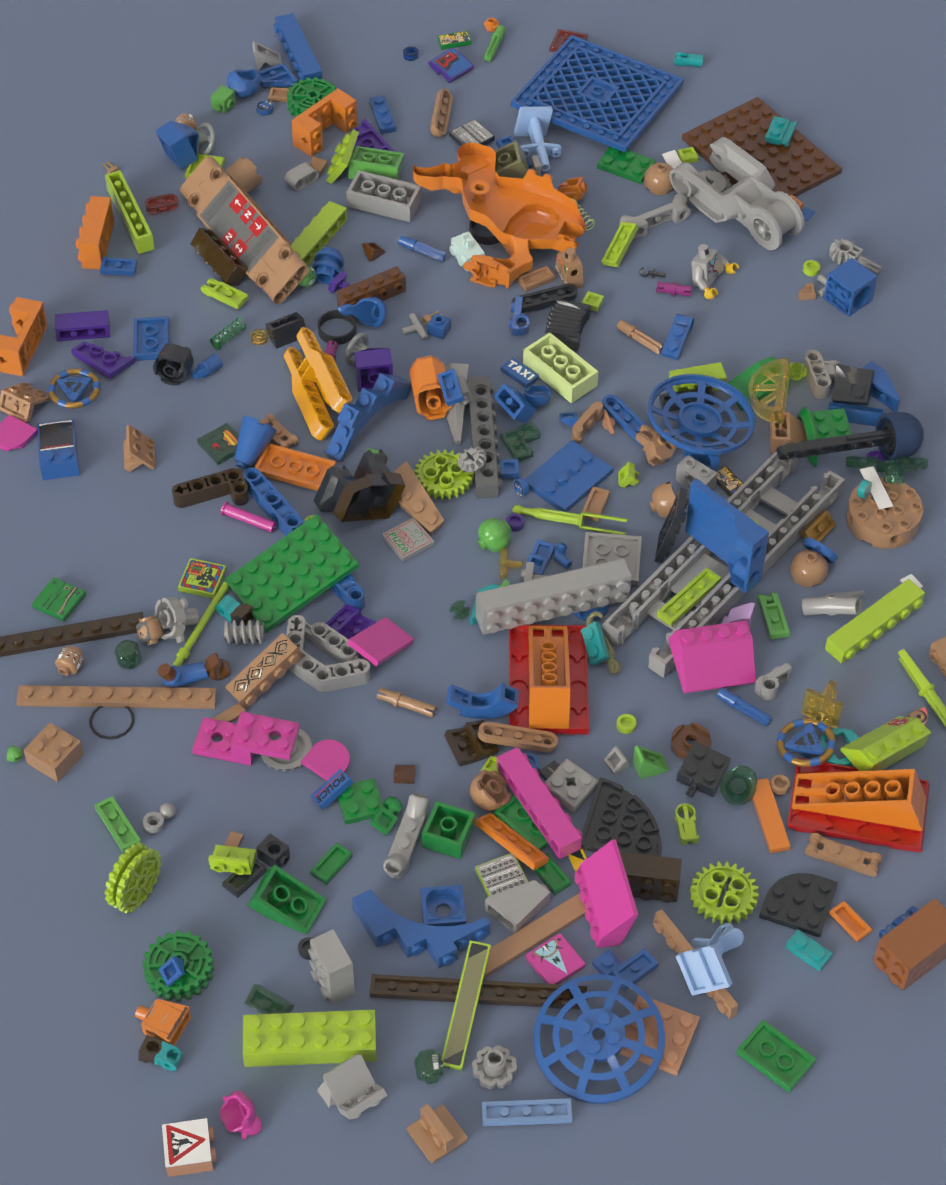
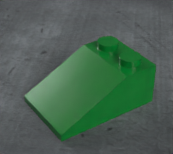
M774 356L757 361L729 381L728 384L739 390L748 399L752 407L788 395L791 379ZM737 402L736 404H737V405L739 406V408L743 411L744 409H743L742 406Z
M273 865L264 874L247 906L266 918L307 934L326 898L278 866Z

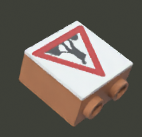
M207 1118L162 1125L165 1166L168 1177L213 1171V1162H216L217 1158L216 1150L211 1148L210 1141H215L213 1127H209Z

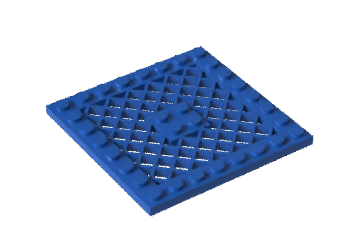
M571 35L511 100V107L519 110L520 107L551 106L553 110L551 123L626 153L684 84V78Z

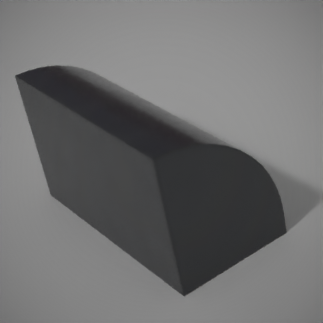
M297 312L265 324L268 336L276 349L298 341L296 335L302 327H306L304 318Z

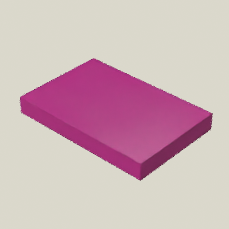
M385 617L351 637L348 645L375 666H378L412 645L414 638Z

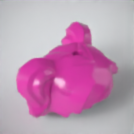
M233 1091L229 1096L224 1095L223 1101L225 1103L220 1109V1117L225 1124V1128L229 1132H241L243 1140L247 1138V1135L253 1136L261 1131L262 1122L256 1116V1110L251 1099L241 1091Z

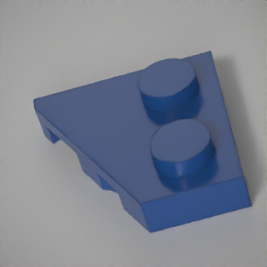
M284 63L258 72L261 77L260 84L262 87L293 86L294 82L298 83V80Z

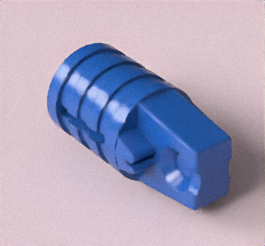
M213 353L207 359L199 362L197 367L190 371L192 378L197 380L201 377L205 378L223 367V363L220 357Z

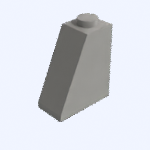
M532 880L487 897L485 899V911L512 933H515L527 926L550 903V891L544 884H539L537 881Z

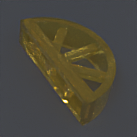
M789 358L777 359L766 363L752 375L749 381L748 389L752 408L759 417L766 421L779 424L784 422L791 371ZM769 379L775 383L763 385ZM757 391H774L760 401L756 398ZM775 399L774 407L766 405Z

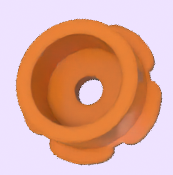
M492 17L488 18L484 22L486 30L495 32L497 26H499V21Z

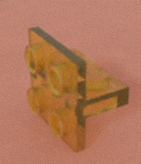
M830 680L823 693L807 688L801 713L809 718L822 721L827 726L838 728L844 704L836 700L838 691H836L837 682Z

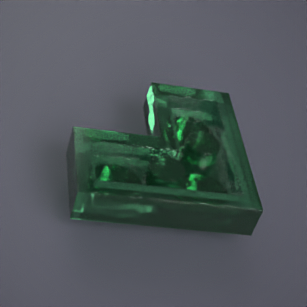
M532 421L500 433L501 441L512 457L518 459V462L533 457V451L527 443L541 438V433Z

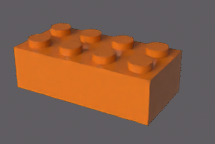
M90 196L89 203H86V215H83L82 218L83 226L79 228L80 237L76 239V248L79 249L78 261H81L82 268L100 269L102 258L106 257L115 221L111 197Z

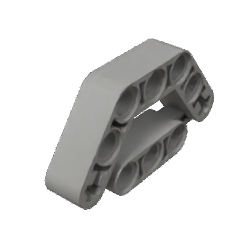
M294 615L289 618L286 636L303 654L299 662L288 669L290 672L320 692L364 685L370 681V664L367 660L358 658V652L348 645L349 639L323 622L310 625L301 615ZM306 638L311 640L315 647L339 663L325 666L306 653Z

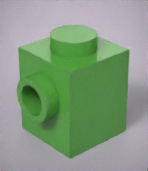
M221 85L211 95L212 109L226 114L236 104L235 90Z

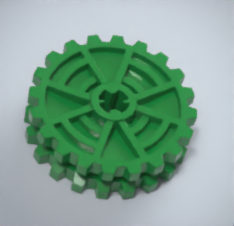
M308 77L306 80L300 79L299 83L294 82L293 87H289V92H287L288 111H290L292 116L295 115L297 117L335 91L337 86L332 85L331 81L326 82L324 78L319 80L317 77L313 79Z
M177 930L175 934L166 933L164 938L159 936L156 938L157 942L155 944L151 943L149 945L150 951L144 954L146 960L142 963L146 983L150 984V990L152 992L157 991L156 995L159 998L165 996L167 1001L176 998L177 1002H181L182 998L185 997L187 1000H190L193 994L199 996L201 989H207L209 986L207 981L213 979L211 972L215 970L211 948H207L208 943L205 940L200 941L201 937L199 935L192 936L190 931L181 934V931ZM173 956L182 958L185 974L168 987L158 969Z

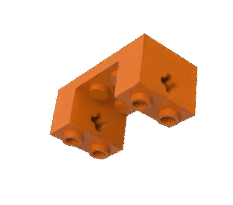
M336 89L292 119L293 146L313 157L323 150V130L332 124L345 133L354 129L358 125L357 101L340 89Z
M16 297L14 303L10 305L9 313L12 316V326H14L17 338L0 335V372L24 376L48 324L43 302Z

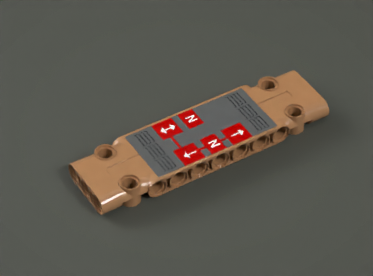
M212 156L203 159L182 184L180 192L188 200V204L197 211L196 215L205 226L211 229L248 267L246 274L256 282V285L262 288L275 304L282 303L308 274L309 267L300 258V254L292 249L290 241L243 187L228 172L224 171Z

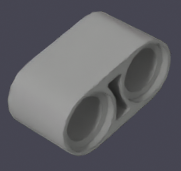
M304 162L289 170L284 180L293 189L300 191L316 182L319 178V172L309 163Z

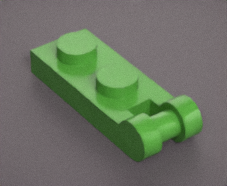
M777 592L770 593L767 596H764V594L757 595V602L761 608L770 640L789 637V628Z

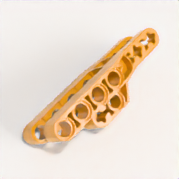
M302 327L296 336L306 356L305 359L293 347H288L283 356L292 374L293 395L314 438L324 441L334 427V424L320 393L325 403L336 412H339L338 414H340L344 403L350 404L352 396L333 356L322 351L314 333L310 329Z

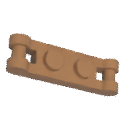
M811 833L809 838L810 844L805 849V853L808 856L868 876L875 877L879 870L877 866L882 861V856L879 853H869L823 838L818 833Z

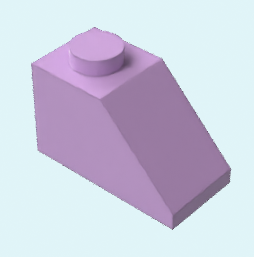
M751 602L732 608L729 615L724 617L722 624L747 621L751 629L755 603Z

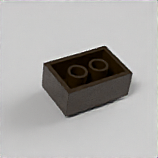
M620 852L634 898L661 900L666 903L677 902L682 859Z

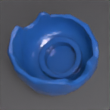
M531 384L528 390L524 387V397L535 408L542 407L551 400V390L547 386H534Z

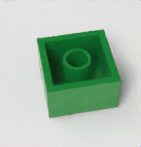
M436 801L422 832V847L461 859L475 828V813Z

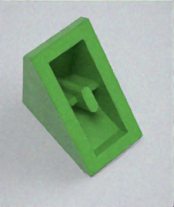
M638 745L634 747L633 765L639 779L669 771L663 754Z

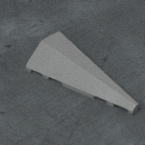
M450 363L445 366L446 371L454 368L457 376L464 375L468 382L469 364ZM454 404L446 414L455 445H461L466 405L456 407Z

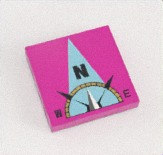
M560 933L526 954V960L546 984H560L584 969L586 965Z

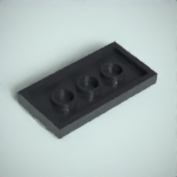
M680 487L662 525L658 537L655 562L662 563L664 557H668L671 546L674 545L676 539L675 534H679L681 523L684 524L687 512H684V509L687 508L689 498L686 497L688 489Z

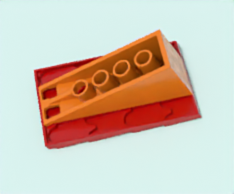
M522 625L509 629V686L519 690L518 707L509 713V725L548 731L554 734L589 735L587 650L581 629L585 628L586 625Z
M826 762L813 767L796 766L787 825L789 829L798 832L818 833L824 837L854 840L865 844L888 846L891 849L922 853L930 784L928 780L919 779L915 769L859 771L855 767Z

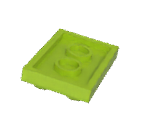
M354 129L350 134L347 133L343 138L342 144L338 143L335 148L336 154L332 157V165L327 171L329 175L326 181L330 184H333L348 166L359 134Z

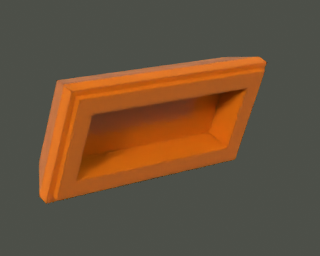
M845 901L828 912L856 942L873 931Z

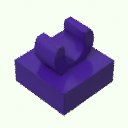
M342 271L331 280L328 290L332 294L336 290L350 286L345 281L347 274Z

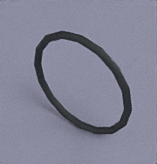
M98 706L92 712L89 719L90 728L93 733L104 739H117L126 735L132 729L135 722L134 713L130 707L125 706L124 708L131 714L132 721L129 728L117 736H104L96 732L92 724L94 714L103 706Z

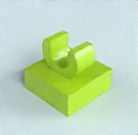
M628 462L618 471V486L625 488L628 484L636 486L639 483V480L636 479L639 472L635 471V464Z

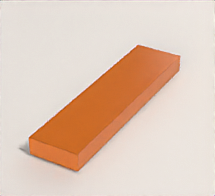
M768 778L748 781V788L769 852L776 853L790 850L791 846Z
M491 812L476 819L475 825L532 870L548 863V856Z

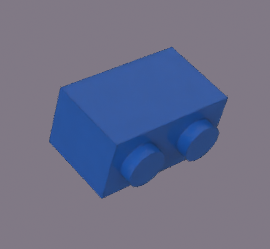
M504 383L494 395L495 400L514 420L526 424L536 411L535 407L517 388Z

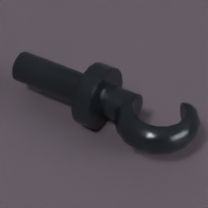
M644 267L640 269L642 277H648L649 275H652V278L654 276L666 277L665 273L655 272V269L653 271L648 270V274L644 275L641 272Z

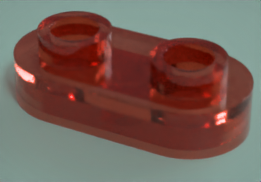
M175 194L154 196L145 201V208L149 213L173 210L179 205L178 197Z

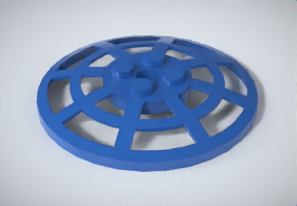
M683 374L668 378L653 389L647 406L651 424L665 440L678 448L697 454L720 455L735 451L749 441L755 429V412L748 399L732 385L710 376ZM680 384H698V392H687L677 395L672 386ZM707 385L729 394L731 398L724 403L714 396L705 394V387ZM666 390L671 399L665 404L663 410L653 406L657 396ZM688 398H697V402H691L685 404L682 400ZM704 400L713 402L719 407L715 409L713 406L704 403ZM738 402L746 412L748 422H737V418L730 407ZM675 403L680 408L679 415L668 412ZM726 412L731 422H722L720 414ZM653 413L663 417V422L669 431L665 432L658 425ZM668 419L678 421L680 428L674 430ZM720 428L731 429L725 438L718 434ZM748 428L745 438L738 444L730 441L737 429ZM688 433L695 437V441L686 439L681 434ZM673 437H676V438H678L679 440H681V441H683V442H685V443H682V442H680V441L674 439ZM712 437L717 442L703 443L702 438ZM720 445H725V446H727L726 448H721V449H704V448H703V447H712V446H720Z
M593 974L581 976L565 983L548 997L536 1018L533 1043L540 1069L556 1089L578 1101L606 1104L628 1098L650 1082L663 1059L665 1029L657 1006L640 987L617 976ZM589 980L613 981L609 992L590 991L582 994L577 986L578 983ZM621 985L628 986L637 992L647 1002L649 1007L637 1011L627 999L618 995ZM569 988L574 998L564 1005L557 1017L545 1015L547 1008L553 1000ZM605 997L606 1001L603 1009H590L585 999ZM618 1001L624 1005L631 1014L619 1018L612 1012L614 1002ZM578 1004L583 1014L578 1017L576 1022L563 1019L567 1012L574 1005ZM652 1015L655 1016L658 1027L657 1050L644 1045L645 1028L642 1019ZM634 1022L637 1023L638 1042L625 1038V1026ZM541 1024L554 1026L553 1044L555 1052L546 1058L543 1057L540 1046ZM560 1027L572 1030L573 1042L562 1048L559 1040ZM601 1030L605 1033V1037L602 1040H596L592 1036L593 1033ZM625 1047L633 1050L634 1053L631 1058L620 1067L616 1056L622 1048ZM577 1050L585 1058L583 1068L580 1069L572 1064L566 1056ZM641 1054L653 1058L654 1060L646 1073L630 1086L624 1073L635 1065ZM560 1060L569 1071L579 1076L576 1090L561 1082L551 1072L549 1066ZM608 1061L612 1071L605 1073L591 1072L594 1062ZM616 1078L621 1088L620 1091L609 1094L585 1093L588 1080L604 1081Z

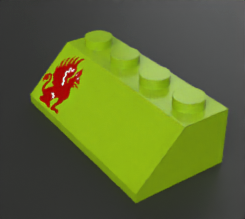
M898 716L843 746L840 750L859 771L883 770L924 747L931 731L918 718Z

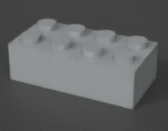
M358 170L346 192L347 207L406 222L412 220L422 201L420 185Z

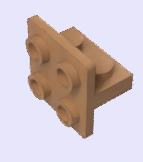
M131 425L126 426V440L123 441L124 469L131 472L141 464H144L153 470L156 468L154 440Z
M428 1104L420 1108L421 1118L407 1127V1132L430 1163L436 1162L468 1140V1136L444 1105H440L434 1110Z

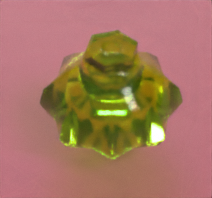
M793 361L786 366L787 375L794 381L801 380L807 375V366L801 362Z

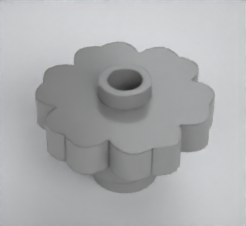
M500 1045L495 1046L493 1049L486 1046L477 1052V1059L472 1062L473 1077L479 1079V1084L489 1090L494 1089L496 1086L503 1089L512 1083L513 1075L517 1073L516 1058L510 1056V1051Z

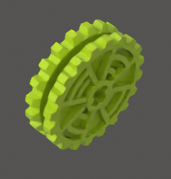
M138 843L132 844L131 848L128 847L125 853L119 856V861L113 865L114 869L109 873L110 878L106 882L107 889L105 890V895L107 896L105 900L108 902V905L118 908L126 914L134 912L136 907L138 909L141 907L142 902L148 899L149 893H152L153 886L158 881L157 876L161 872L159 868L162 866V862L160 861L161 855H159L158 851L151 848L148 849V846Z

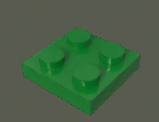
M375 778L355 782L337 797L345 825L372 819L379 807L383 806Z

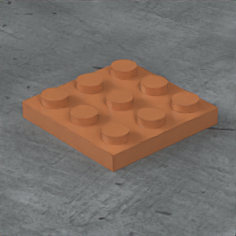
M638 995L634 1007L639 1011L648 1008L649 1005ZM652 999L660 1012L665 1029V1049L658 1069L677 1076L699 1024L700 1017ZM652 1015L642 1019L645 1028L644 1045L657 1050L658 1027L655 1016ZM634 1022L625 1026V1038L638 1042L637 1023ZM623 1047L619 1054L631 1058L634 1051ZM641 1054L637 1061L651 1066L654 1059Z

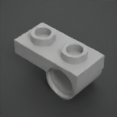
M785 663L782 666L775 667L767 675H761L756 680L755 694L764 701L775 700L779 685L790 679L792 667Z

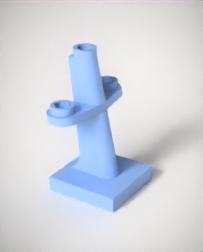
M520 107L514 134L515 136H530L532 144L522 145L521 148L526 158L530 155H538L541 171L546 172L550 169L548 155L557 158L562 153V148L559 144L545 143L543 136L547 135L553 112L552 107Z
M725 923L717 928L711 939L694 938L690 944L693 950L681 952L676 956L692 996L727 988L732 985L722 955L742 944L744 935L740 929L734 928L730 923Z

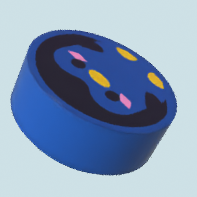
M263 100L257 103L258 114L266 116L273 112V105L270 101Z
M523 477L515 479L514 489L520 497L529 494L527 481Z

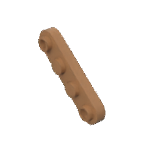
M442 88L437 92L430 125L432 135L438 138L447 132L453 96L446 88Z
M483 722L478 730V737L487 743L547 753L553 752L558 744L557 736L548 731L494 722Z

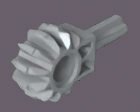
M841 238L840 240L835 239L831 243L829 258L832 259L833 263L838 262V265L853 258L875 274H879L882 267L862 256L863 249L855 245V241L850 242L849 238L847 240Z

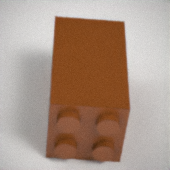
M934 898L879 939L873 961L877 968L884 971L890 977L891 982L899 986L903 991L946 959V908Z

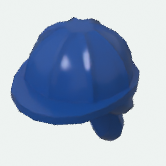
M376 297L364 298L355 305L345 304L337 308L342 315H354L360 323L371 327L381 326L388 315L387 306Z

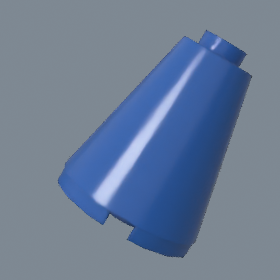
M243 417L234 458L238 467L243 469L252 467L275 436L277 430L267 423L262 424L259 422L260 420L253 417Z

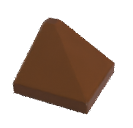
M375 242L362 244L369 261H373L385 253L384 249Z
M395 764L394 783L414 784L415 765Z

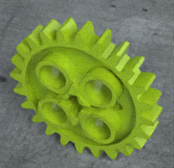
M444 449L443 453L437 450V454L430 452L429 457L423 455V460H418L414 473L429 496L433 494L434 499L441 496V500H444V497L447 496L451 500L452 495L458 498V493L464 495L465 490H469V485L473 484L474 472H465L460 469L457 462L459 454H461L460 452L454 455V450L450 453H447L446 449Z
M718 861L717 867L709 863V870L702 867L701 873H696V878L692 879L690 899L694 901L693 907H699L698 914L705 913V920L712 917V923L718 919L720 920V925H723L724 920L732 924V920L740 923L741 917L746 920L748 914H753L754 908L757 907L759 887L755 886L756 879H750V872L744 874V867L738 870L736 869V863L729 867L728 861H726L725 866H722ZM728 879H731L721 907H717L720 903L721 895L724 893Z

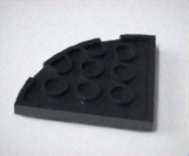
M600 777L582 832L581 849L597 852L611 840H616L619 852L661 857L662 843L659 827L648 807L636 795L633 796L624 790L620 784Z

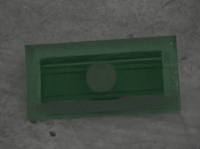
M254 984L245 1001L246 1005L262 1014L290 1013L295 1005L260 984Z

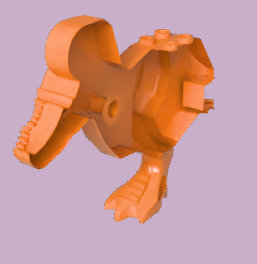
M478 143L461 145L457 152V163L448 165L443 163L427 168L414 165L413 179L418 185L430 191L446 189L454 194L462 193L463 205L470 220L486 226L502 243V246L510 256L507 259H499L485 255H473L471 257L472 261L465 262L463 265L464 269L473 274L470 278L471 282L487 287L505 285V288L509 289L516 278L532 270L533 257L530 255L529 249H555L562 252L569 247L578 248L579 243L575 239L582 236L586 225L576 202L554 189L552 184L553 178L550 174H544L541 177L537 176L535 170L528 169L523 179L499 177L495 172L496 152L491 147Z

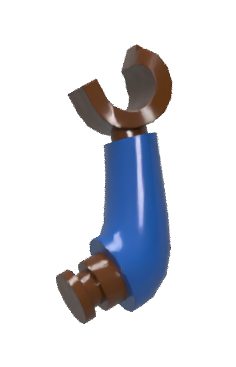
M215 652L206 659V665L203 662L180 666H170L164 663L158 668V674L166 686L180 687L209 678L208 674H210L213 680H223L230 675L231 666L229 661L219 659L218 654Z

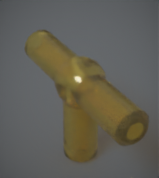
M504 547L500 550V560L498 562L500 566L499 577L505 579L507 577V567L522 568L523 562L508 560V549Z

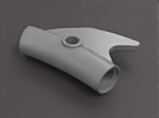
M865 591L841 592L816 598H802L803 615H859L862 611V600L859 597L864 596Z

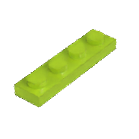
M706 567L657 611V617L672 627L721 582V577Z

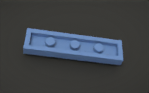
M571 1098L482 1102L483 1126L572 1123Z

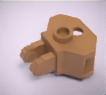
M641 425L640 433L636 434L635 439L644 446L642 450L645 451L647 462L652 466L662 465L666 459L672 457L677 446L669 443L651 427Z

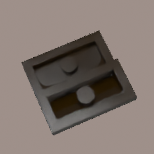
M484 720L466 722L464 728L446 730L444 736L459 766L487 759L499 752L496 744L484 742L478 737L479 726L485 722Z

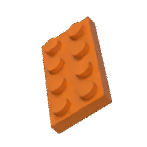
M269 443L255 468L267 478L318 491L327 469L331 466L336 468V461Z

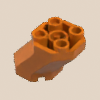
M432 355L417 358L409 369L417 413L424 415L428 420L444 418L449 408L451 409L453 406H447L437 375L446 371L445 365L439 358Z

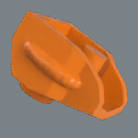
M583 177L571 178L560 184L557 191L579 201L587 192V184Z

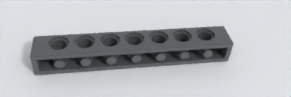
M489 376L468 377V384L473 401L469 402L472 447L476 448L479 446L486 453L484 465L474 471L476 498L498 497V490H502V480L498 479V476H501L500 465H497V462H499V451H495V448H498V437H494V434H497V424L493 423V421H496V412L492 410V407H495L494 396L491 397V394H493V383L489 382Z

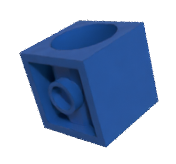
M850 258L828 273L824 299L850 317L873 301L877 275L855 259Z

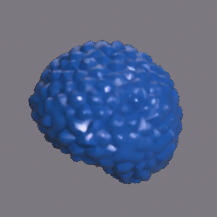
M237 69L230 72L227 76L228 88L235 90V95L238 97L253 96L260 87L261 77L255 69Z

